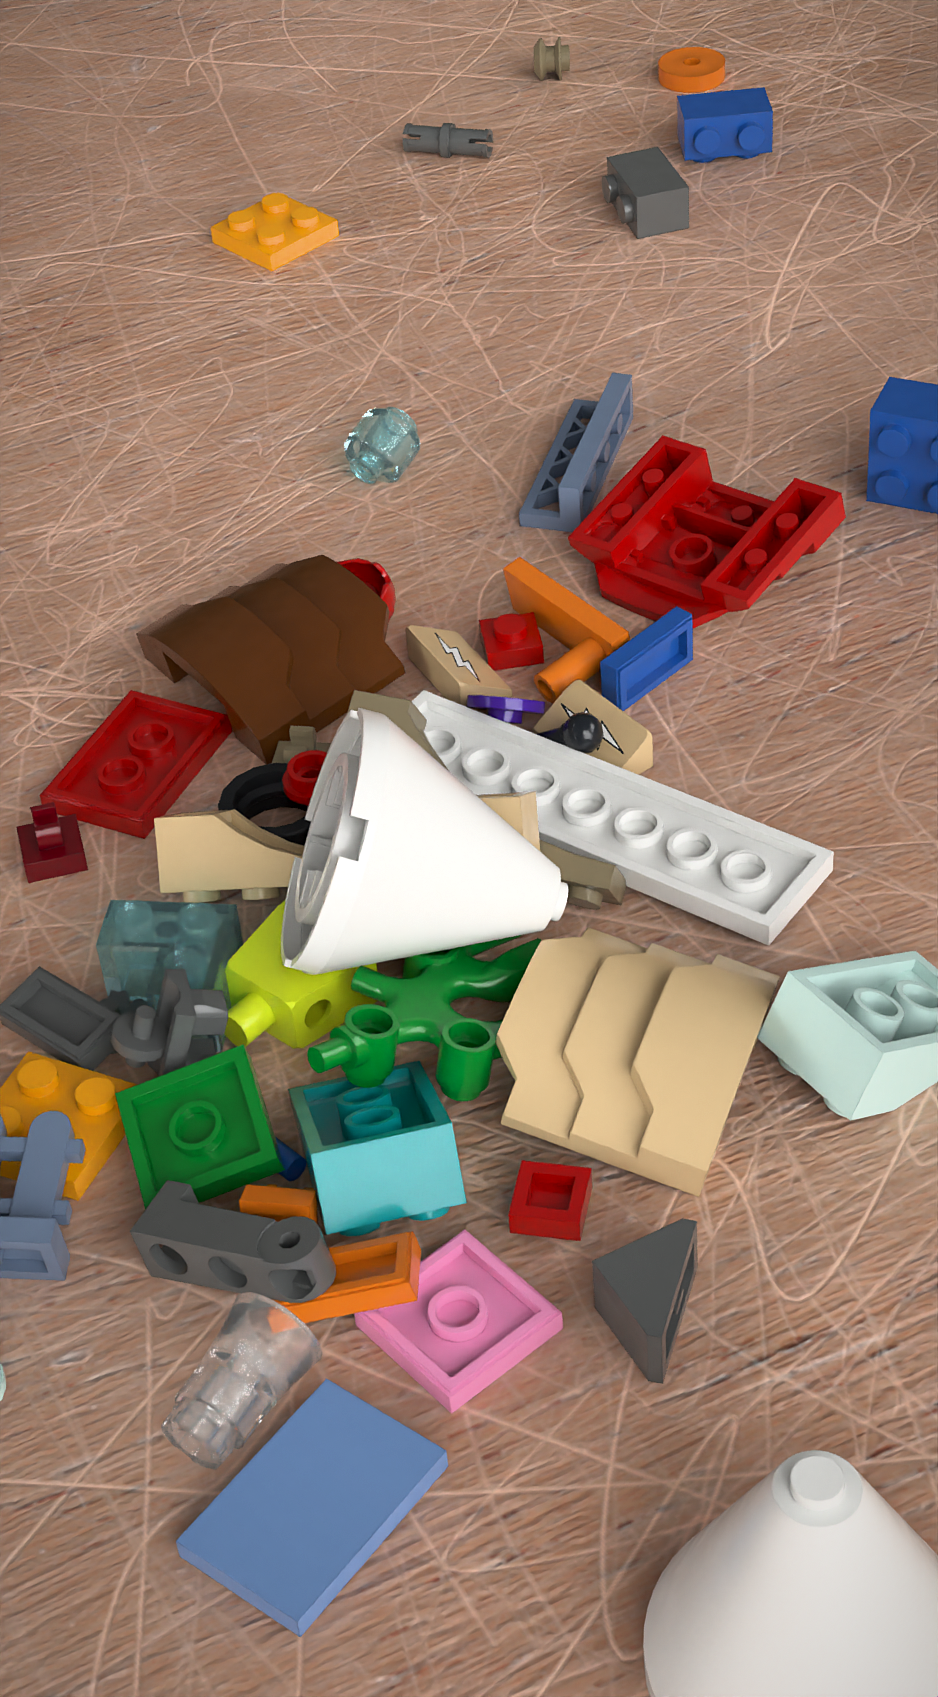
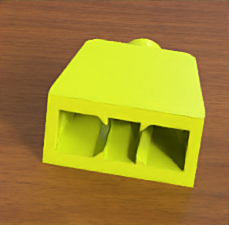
M285 900L275 908L227 962L225 974L231 1008L228 1010V1021L224 1034L236 1046L242 1044L245 1047L248 1046L265 1031L293 1049L304 1048L330 1032L333 1028L343 1024L345 1015L351 1008L377 1002V1000L351 989L353 976L360 966L310 975L302 972V970L283 965L281 958V931ZM376 963L363 965L364 967L377 971Z

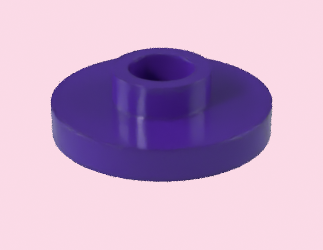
M467 695L466 707L488 710V716L506 723L522 724L523 713L544 714L545 702L497 696Z

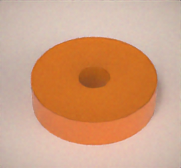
M684 47L669 51L662 55L658 61V80L663 87L676 92L696 93L711 90L722 84L725 80V57L716 50L704 47Z

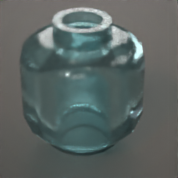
M398 408L370 409L365 412L344 443L345 456L350 463L352 473L361 481L368 484H373L376 481L385 483L397 482L420 450L417 426L408 414Z

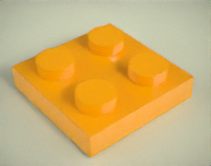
M279 192L268 194L262 198V201L244 210L232 212L228 215V218L211 226L214 244L270 271H274L339 236L337 219Z
M28 1051L0 1087V1115L7 1129V1137H28L32 1121L44 1112L59 1111L69 1118L75 1139H83L86 1150L83 1163H69L62 1196L79 1201L126 1135L115 1093L138 1084ZM1 1161L0 1176L17 1181L22 1161Z

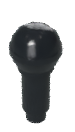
M583 712L573 714L559 728L537 734L585 754L597 749L604 736L603 728L598 718L590 713Z

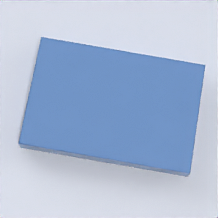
M326 1378L176 1540L179 1557L301 1637L447 1469V1451Z

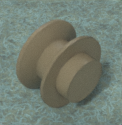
M558 37L555 46H546L543 39L539 38L534 45L535 74L541 81H544L547 72H556L559 80H562V71H570L569 45H561V37Z

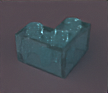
M110 900L96 943L107 996L112 990L117 992L127 990L131 1001L142 998L144 1001H147L148 1006L153 1007L156 1011L165 969H185L190 989L222 990L227 1009L231 1008L225 968L228 960L243 945L237 904ZM225 1034L192 1035L191 1038H213L215 1051L222 1052L226 1036Z

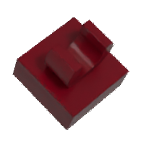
M54 802L30 807L34 823L16 827L28 883L87 871L88 866L76 814L58 818Z

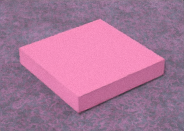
M465 1229L420 1261L417 1301L354 1313L356 1326L451 1414L563 1329L562 1312Z

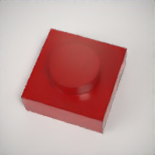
M534 612L523 614L509 613L496 618L479 620L480 640L485 660L494 671L544 664L543 643Z
M522 1160L508 1214L510 1233L581 1241L593 1187L592 1168Z

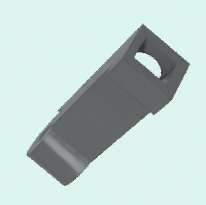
M167 1180L130 1230L152 1277L289 1303H303L317 1298L326 1292L336 1277V1265L321 1229L314 1220L307 1217L294 1216L277 1222L271 1218L202 1205L198 1203L190 1184Z

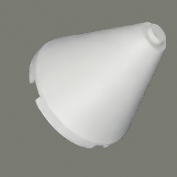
M358 708V711L350 710L333 738L310 799L304 820L311 821L302 859L294 857L281 931V958L283 965L302 970L306 974L317 975L539 932L546 928L550 920L559 921L568 898V884L561 882L560 869L387 716L363 708Z
M820 1450L804 1451L792 1455L691 1538L675 1554L662 1572L653 1590L644 1624V1668L649 1696L938 1697V1555L848 1461L836 1454Z

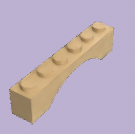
M536 791L476 795L540 851ZM235 809L184 812L154 818L160 893L183 892L184 903L221 900L220 890L241 889L242 900L279 897V887H288L294 857L302 859L303 845L291 843L258 827Z

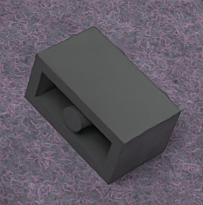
M658 147L607 157V175L602 177L604 198L607 203L613 204L621 223H626L637 239L689 228V186Z

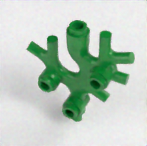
M521 935L405 957L402 978L387 976L360 966L352 979V991L385 1003L386 1006L363 1004L351 1008L345 1015L344 1024L332 1029L329 1040L308 1049L307 1056L310 1066L315 1072L323 1073L340 1065L349 1082L359 1087L372 1088L381 1085L393 1072L397 1045L416 1041L428 1042L436 1045L439 1050L435 1077L441 1086L442 1092L450 1099L456 1101L476 1099L489 1085L493 1060L502 1058L496 1045V1037L503 1019L498 1021H480L467 1018L454 1011L450 1004L457 999L465 997H476L494 1002H511L541 939L537 938L510 949L492 961L477 960L473 956L517 939Z

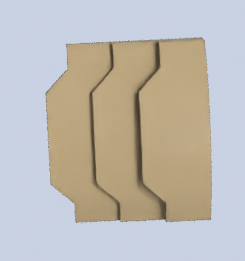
M589 927L581 937L541 940L519 983L496 1037V1045L515 1079V1084L502 1115L501 1124L699 1197L751 1052L756 1046L757 1036L772 1003L780 976L719 954L716 955L713 963L710 964L654 943L645 948Z

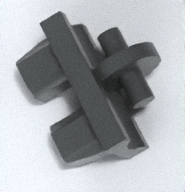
M165 969L157 1010L155 1011L153 1007L142 1005L136 1009V1012L126 1013L118 1017L113 1023L111 1044L114 1050L125 1057L126 1063L133 1068L143 1067L147 1062L148 1066L157 1073L158 1077L216 1055L213 1038L191 1037L192 1035H224L228 1021V1009L223 991L190 989L185 969Z

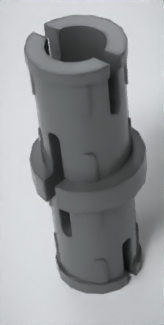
M407 123L403 134L410 137L420 138H403L405 152L440 153V156L444 158H450L453 154L490 158L493 147H488L487 144H475L476 142L493 143V132L491 129L456 128V125L453 123H443L442 127Z

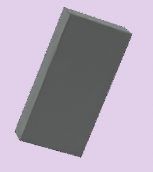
M40 966L0 1004V1021L2 1025L62 1062L94 1071L114 1050L111 1044L112 1027L117 1018L122 1015Z

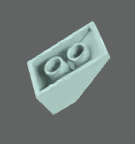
M909 951L788 971L757 1039L777 1055L778 1062L783 1068L800 1076L822 1095L827 1107L838 1115L846 1117L851 1121L894 1111L938 1082V969L918 952Z

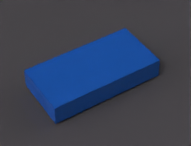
M676 606L600 662L602 696L622 711H625L692 661V614Z

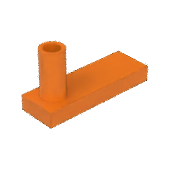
M518 557L503 568L513 609L519 614L534 612L538 627L570 649L534 676V683L538 691L548 702L553 704L575 680L580 679L585 682L601 671L600 662L630 641L629 631L523 558Z

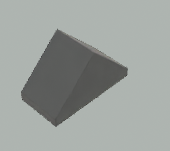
M684 1218L592 1261L595 1309L647 1380L663 1384L698 1268L697 1221Z

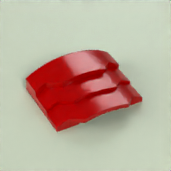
M662 435L568 536L570 546L595 564L603 598L654 621H657L677 606L692 614L693 628H696L728 612L749 609L774 580L784 577L801 556L815 553L846 518L841 492L798 478H794L775 501L714 482L706 449Z

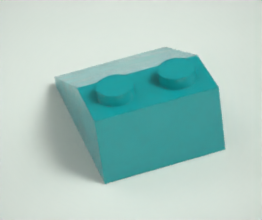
M420 1060L394 1066L393 1072L381 1085L372 1088L356 1086L349 1082L345 1076L288 1089L312 1188L317 1193V1208L326 1235L337 1232L343 1236L365 1235L378 1229L381 1222L409 1217L416 1221L431 1220L445 1215L452 1206L467 1203L453 1125Z

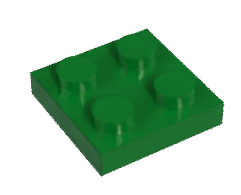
M244 1044L115 1093L145 1209L167 1180L190 1184L198 1203H201L285 1170L253 1062Z

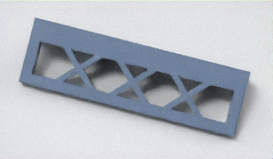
M612 373L599 402L574 399L519 512L520 526L573 532L591 513L633 420L631 374ZM582 418L590 419L587 427L581 422ZM576 448L575 453L573 455L569 450ZM563 476V478H562V480H561V482H560V484H559V483L555 480V478H558V477ZM559 502L560 511L539 509Z

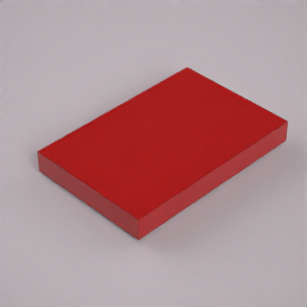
M130 690L40 794L41 804L54 802L57 815L68 816L76 814L78 821L145 839L155 827L154 818L166 814L231 734L232 726L228 715Z

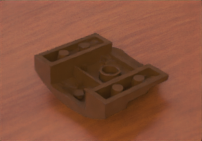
M318 555L289 564H275L241 587L229 586L209 600L195 605L182 604L136 633L145 658L174 684L190 675L224 705L235 737L266 765L272 763L279 741H291L290 726L314 727L317 733L348 712L354 690L375 694L406 673L402 662L385 642L389 621L387 604L353 573L325 555Z

